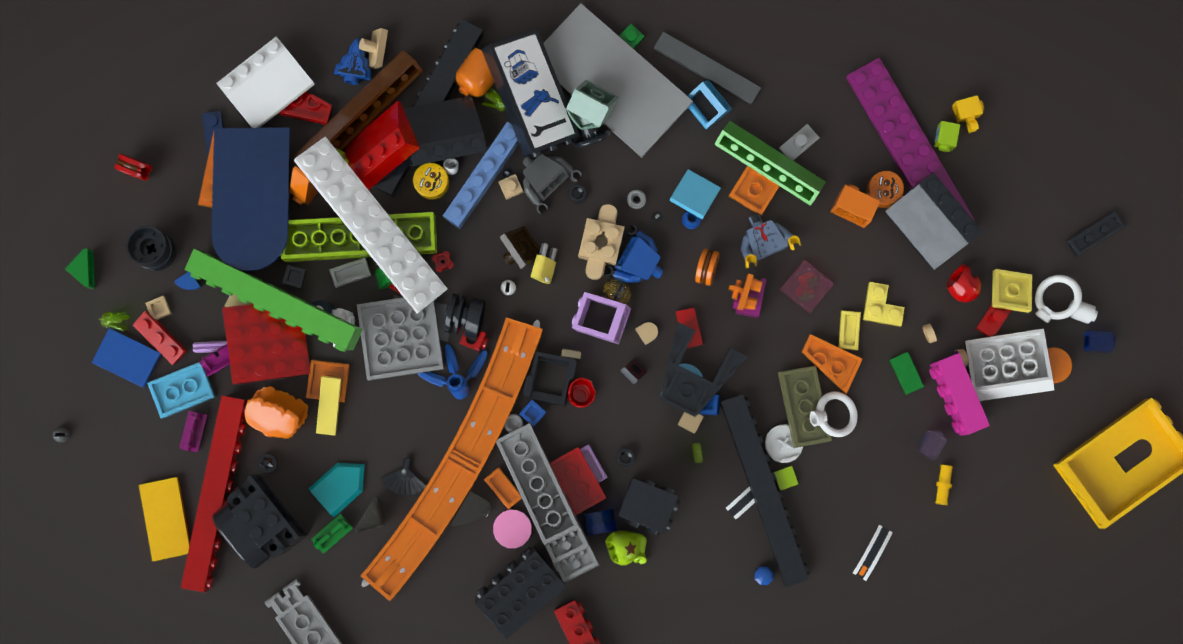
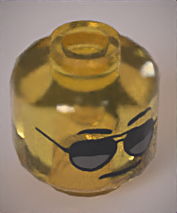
M616 278L610 282L607 281L602 289L604 298L623 304L628 303L632 294L630 286Z

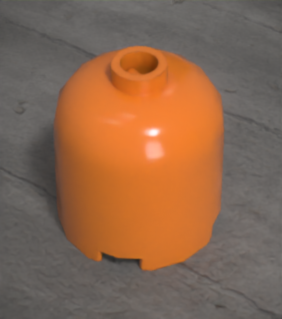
M477 48L470 52L456 72L455 79L460 86L459 91L465 96H483L495 83L482 50Z

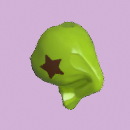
M620 530L611 533L605 540L610 558L614 563L628 565L632 561L635 563L639 562L640 564L647 562L645 556L647 539L641 533Z

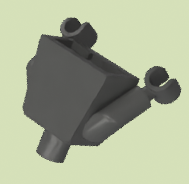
M542 154L536 159L527 156L523 160V164L526 166L523 170L525 176L523 180L524 190L531 202L536 204L539 214H542L538 210L540 205H544L548 210L547 205L541 203L540 200L544 201L569 177L568 173L570 174V180L575 183L578 181L573 177V174L576 173L578 176H582L579 170H573L572 166L562 157L550 155L546 157Z

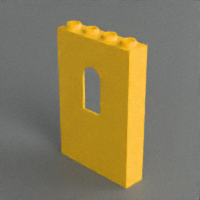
M1153 398L1144 399L1053 464L1098 528H1107L1183 473V435L1175 430L1172 426L1173 421L1171 418L1164 415L1161 411L1160 403ZM1140 439L1147 440L1152 447L1151 454L1125 473L1114 457Z

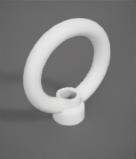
M1054 275L1043 280L1035 293V303L1038 308L1035 314L1046 323L1051 319L1060 320L1073 315L1078 310L1082 301V291L1078 283L1065 275ZM1057 282L1069 285L1074 292L1072 305L1061 312H1053L1043 303L1044 291L1048 286Z
M836 391L823 395L818 401L816 411H811L810 413L811 424L813 426H820L824 432L834 437H844L854 430L858 419L857 409L851 398L844 393ZM832 399L841 400L849 409L850 420L843 429H834L827 423V414L824 411V407Z

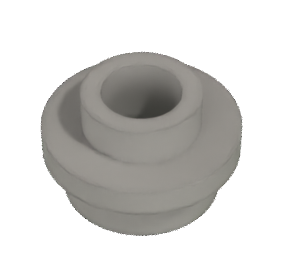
M640 190L631 191L627 197L628 205L633 209L642 208L646 203L645 194ZM639 197L640 202L635 203L633 198Z

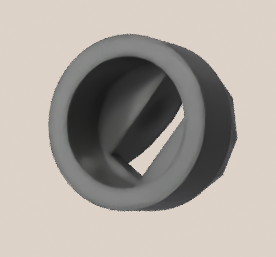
M58 427L53 431V438L56 442L64 443L70 438V432L67 428ZM57 433H65V437L57 436Z

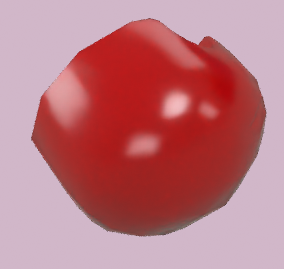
M582 377L575 379L569 384L567 398L573 406L578 408L588 407L595 399L596 390L591 380Z

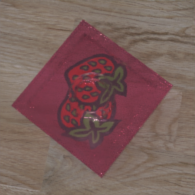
M804 260L780 290L810 314L834 283Z

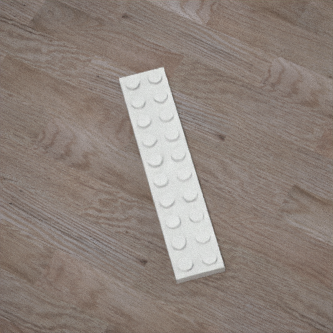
M326 137L294 159V162L416 313H419L447 290V287Z

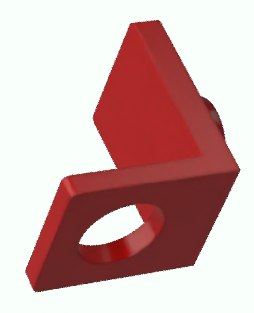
M482 331L474 344H469L463 333L459 344L481 352L482 349L485 350L489 339L487 338V333Z

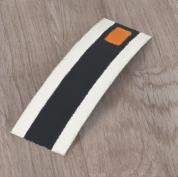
M750 487L726 507L735 519L740 517L755 503Z
M881 525L878 526L853 574L865 581L868 579L893 532Z

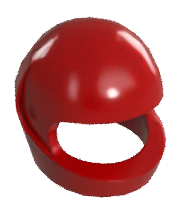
M962 264L952 273L947 281L946 288L955 300L966 303L975 300L979 296L981 282L978 276H971V268Z

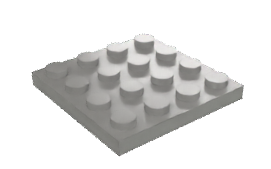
M404 297L357 304L359 326L363 329L361 340L368 381L444 369L434 301L419 313L415 312Z

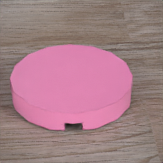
M518 510L502 512L493 524L495 539L506 548L523 546L529 540L532 532L529 518Z

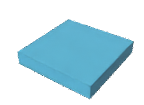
M688 169L669 201L703 219L721 188Z

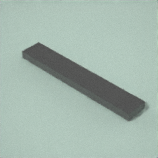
M665 32L662 33L654 46V50L750 105L761 89L758 85Z

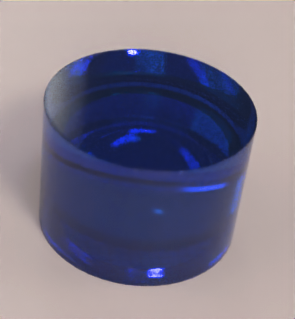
M613 509L583 514L587 536L617 530Z

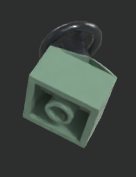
M585 80L574 90L566 108L570 118L581 129L583 137L574 143L577 148L596 144L610 136L609 130L597 131V128L602 126L611 117L620 98L588 80Z

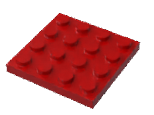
M254 304L222 308L233 385L310 374L306 336L302 332L303 328L299 326L296 328L285 323V319L280 318L279 320L270 316V312L264 310V312L257 310L253 307Z

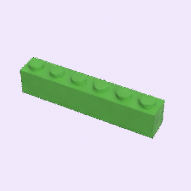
M731 121L728 122L715 142L716 146L810 206L826 183V181Z

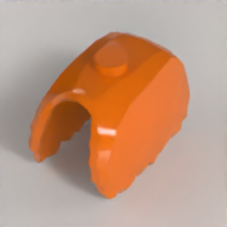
M272 386L263 387L256 391L251 400L247 401L245 419L251 427L263 432L265 436L289 439L305 423V419L308 416V405L300 398L296 400L288 392L276 391Z

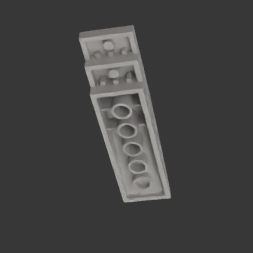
M529 423L497 439L498 448L539 536L546 546L553 563L556 565L563 582L565 583L599 566L595 554L531 424Z

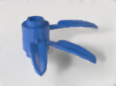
M446 344V361L449 372L453 373L448 378V381H446L445 377L432 372L418 373V375L440 387L446 384L454 398L464 399L470 393L468 380L478 375L488 354L486 350L482 351L467 371L468 376L464 378L462 375L457 374L456 371H459V365L452 347Z

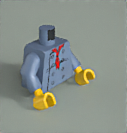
M756 214L749 218L753 228L746 231V235L742 239L741 252L745 259L746 268H749L750 262L757 266L758 260L788 247L787 243H789L791 250H795L793 244L798 243L801 246V242L798 236H794L779 223H774L772 220L763 223L760 215Z

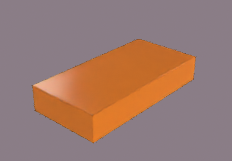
M499 467L484 479L507 509H510L522 499L519 491Z

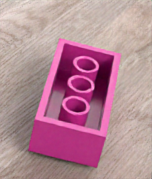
M958 353L930 364V375L937 381L938 394L945 400L944 408L953 419L952 427L955 433H958L959 436L969 435L989 427V422L960 354Z

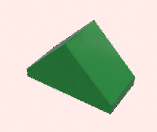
M83 249L65 270L83 286L95 289L93 251Z

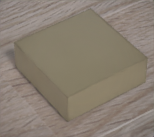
M562 349V357L581 360L580 351Z

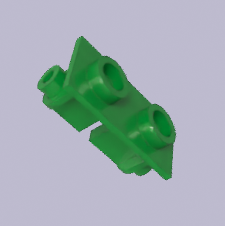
M339 514L311 540L314 542L315 548L320 549L324 554L350 532L353 527L342 514Z

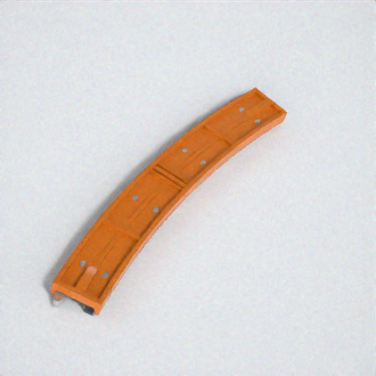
M506 317L483 380L454 440L408 515L372 563L360 575L363 578L362 587L370 584L387 600L391 601L416 571L455 516L487 462L515 405L543 329L540 328L539 320H536L532 326Z

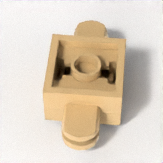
M610 204L603 205L600 208L597 220L587 218L578 254L580 259L588 260L585 271L586 275L592 280H598L603 276L605 265L615 267L618 259L624 226L615 225L617 210Z

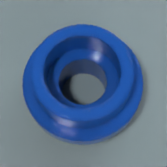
M689 211L683 214L682 223L686 228L695 229L700 225L701 218Z

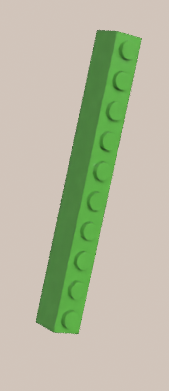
M193 249L184 269L190 272V276L195 279L201 280L202 278L207 280L206 284L211 287H221L222 292L227 295H237V299L246 304L248 302L253 303V307L263 312L267 310L270 312V316L279 320L283 318L286 320V324L295 328L299 326L303 328L302 332L312 336L313 333L318 335V340L324 343H334L335 348L340 351L354 350L363 331L362 328L245 271L235 269L223 260L202 250Z

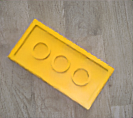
M179 477L139 485L152 561L188 554L190 538Z

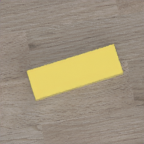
M321 377L317 434L336 435L342 378Z

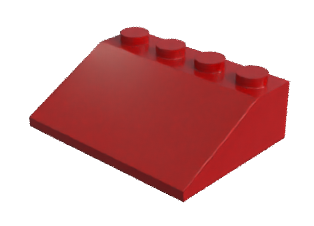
M397 101L345 146V157L349 161V167L368 190L420 148L401 102Z

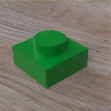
M632 24L619 35L633 49L645 38Z

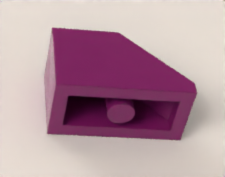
M762 278L759 280L763 282L759 293L749 290L748 297L758 299L755 309L744 308L743 311L738 310L737 307L741 296L739 294L737 300L734 299L732 308L736 309L735 314L752 318L759 317L767 279Z

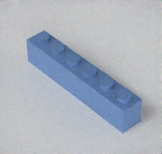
M509 122L505 124L443 214L446 221L460 230L519 145L514 129Z

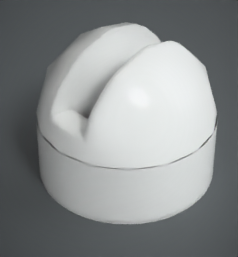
M452 158L446 159L443 168L448 175H454L458 172L459 162Z
M505 280L502 282L500 288L503 294L509 296L515 293L516 285L513 281ZM507 282L510 283L509 292H506Z

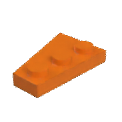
M811 334L801 351L837 387L847 394L863 360L862 358Z

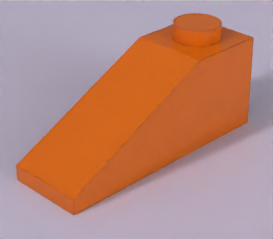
M296 166L293 168L289 192L293 195L292 199L300 205L305 203L309 206L318 190L301 169Z

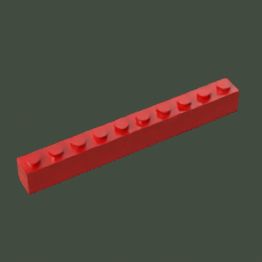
M227 396L221 397L181 588L207 592L213 585L214 578L211 576L213 569L217 566L218 558H216V552L221 547L222 539L220 538V532L213 523L212 515L227 503L229 492H232L234 487L232 477L238 468L236 458L242 449V443H240L241 435H244L246 430L244 421L247 400Z

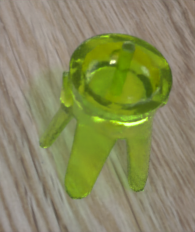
M490 88L493 92L490 91L485 96L495 103L485 101L482 105L496 108L498 111L503 112L505 107L500 95Z
M104 312L99 320H101L103 327H112L123 331L127 330L128 327L118 323L128 320L130 317L120 315L126 312Z

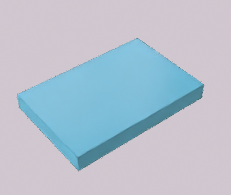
M199 362L147 383L161 419L216 397L209 377L206 375L205 368H202Z

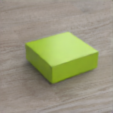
M792 466L774 472L780 490L798 485Z

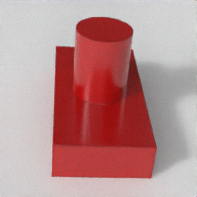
M991 304L975 329L987 337L995 336L1011 310L994 308Z
M695 308L676 311L677 322L695 330L687 349L702 346L703 343Z

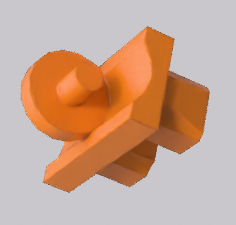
M752 274L746 276L743 288H741V280H737L735 286L729 285L728 289L733 291L732 299L737 300L738 295L741 294L737 307L738 310L743 311L744 308L754 310L758 299L748 297L749 290L759 293L763 282L753 278L754 275Z

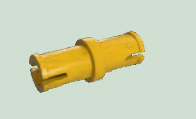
M941 465L939 482H936L938 489L935 503L948 505L949 489L952 488L950 482L953 467Z

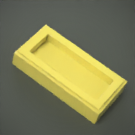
M841 311L839 348L858 350L861 312Z

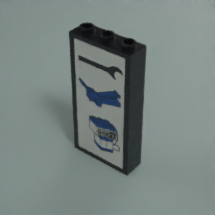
M538 29L489 44L483 48L482 53L524 157L532 155V158L542 155L543 150L548 149V152L558 149L559 144L564 143V146L574 143V138L580 136L576 124L566 110L567 101Z

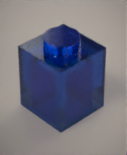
M1084 332V352L1108 353L1112 352L1115 348L1116 340L1113 337V332Z

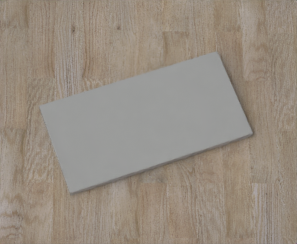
M582 4L543 43L560 86L571 96L580 84L588 80L620 97L611 117L604 125L641 158L693 103L688 96Z

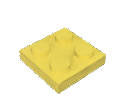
M995 269L992 280V307L1027 313L1032 311V274Z

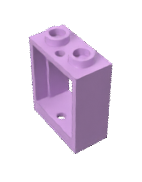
M584 292L578 302L579 309L577 314L572 319V328L577 332L619 345L631 308L626 304ZM591 300L617 308L608 334L582 326Z

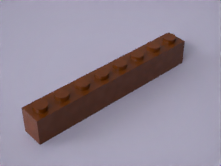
M402 50L294 156L298 157L324 137L329 140L334 148L342 150L423 72V69L410 55Z

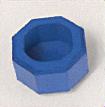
M760 566L755 570L754 579L760 585H768L773 581V571L767 566Z

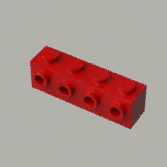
M574 599L554 609V613L569 644H601L598 637L594 638L591 633L594 628L589 619L585 620L583 616L585 610L581 602L577 603Z

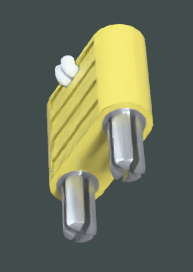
M542 243L539 255H536L531 278L545 284H551L556 266L555 257L557 249L551 248L549 258L545 257L548 244Z

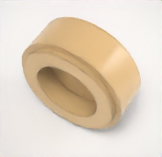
M931 324L923 325V332L928 343L936 342L937 338Z
M964 349L955 350L954 355L960 354L966 368L968 365L966 351Z

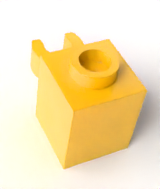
M977 95L956 101L952 105L956 122L966 121L968 133L977 131L979 126L975 118H979L983 114L984 105L982 100H979Z

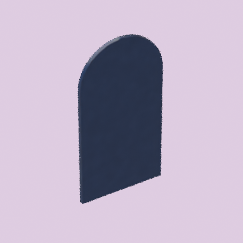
M214 128L212 243L218 256L235 269L250 272L266 268L281 256L286 247L289 223L290 128Z

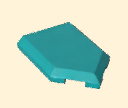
M336 463L308 489L330 515L335 517L363 492L365 464Z

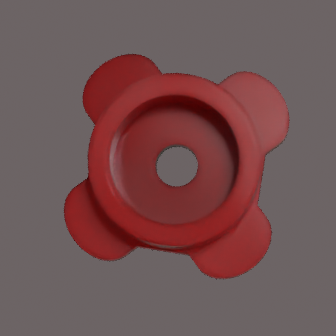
M448 251L438 255L435 254L432 257V261L436 265L435 269L439 273L447 268L452 269L454 266Z

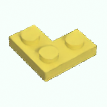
M869 282L863 320L901 327L905 307L886 304L889 285Z

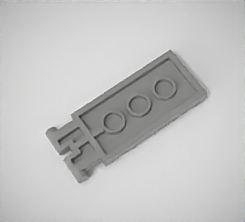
M295 579L282 589L286 596L283 597L278 591L264 601L265 605L268 608L272 606L278 615L275 619L292 644H342L310 596H304L299 589L301 583L298 579Z

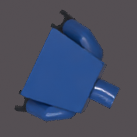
M631 224L630 227L635 231L630 233L626 230L627 236L631 240L614 267L618 270L615 271L613 267L607 265L605 267L610 268L611 273L608 275L604 273L603 275L607 278L614 276V279L626 283H636L642 279L648 280L651 275L657 279L660 278L664 270L657 266L660 256L657 254L658 250L653 239L642 231L638 232L637 227Z

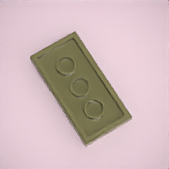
M816 366L778 372L793 448L832 441L831 435L824 432L820 426H813L810 422L811 411H816L818 401L822 397Z

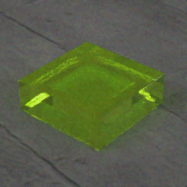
M691 444L694 463L702 462L700 444Z

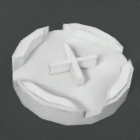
M787 424L772 428L767 433L764 441L768 456L780 463H787L797 459L803 447L793 448L790 429Z

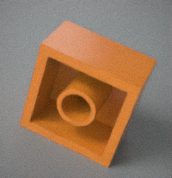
M845 185L840 190L830 212L865 228L872 221L880 201L871 193L864 194L860 192V189L854 185Z

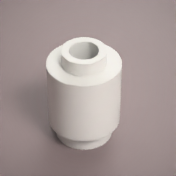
M1081 301L1078 310L1071 315V318L1089 324L1091 321H1095L1098 311L1095 310L1096 306Z

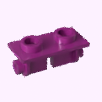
M227 344L217 349L219 356L212 352L202 357V360L199 361L202 368H205L207 376L219 372L230 364Z
M188 411L179 446L180 449L198 453L208 415Z

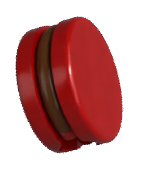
M119 154V159L114 165L115 169L144 181L149 180L150 176L148 175L153 170L152 165L131 156Z

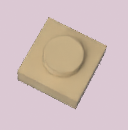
M516 174L498 181L506 200L523 193Z

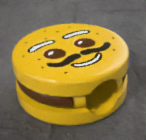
M426 163L415 171L413 184L420 196L425 199L434 200L442 197L447 192L449 177L441 165Z

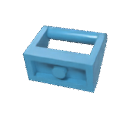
M709 80L703 81L688 95L692 99L702 92L719 112L713 119L708 121L694 103L689 106V110L706 130L732 110L731 106Z

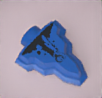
M359 38L352 42L348 54L342 56L341 62L336 64L334 74L344 77V82L352 85H359V80H371L372 70L369 69V60L365 57L366 51L359 49L361 40Z

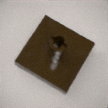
M525 226L506 232L499 237L509 251L503 255L504 260L509 258L505 261L507 264L511 265L516 261L520 269L534 264L536 255H539L540 248Z

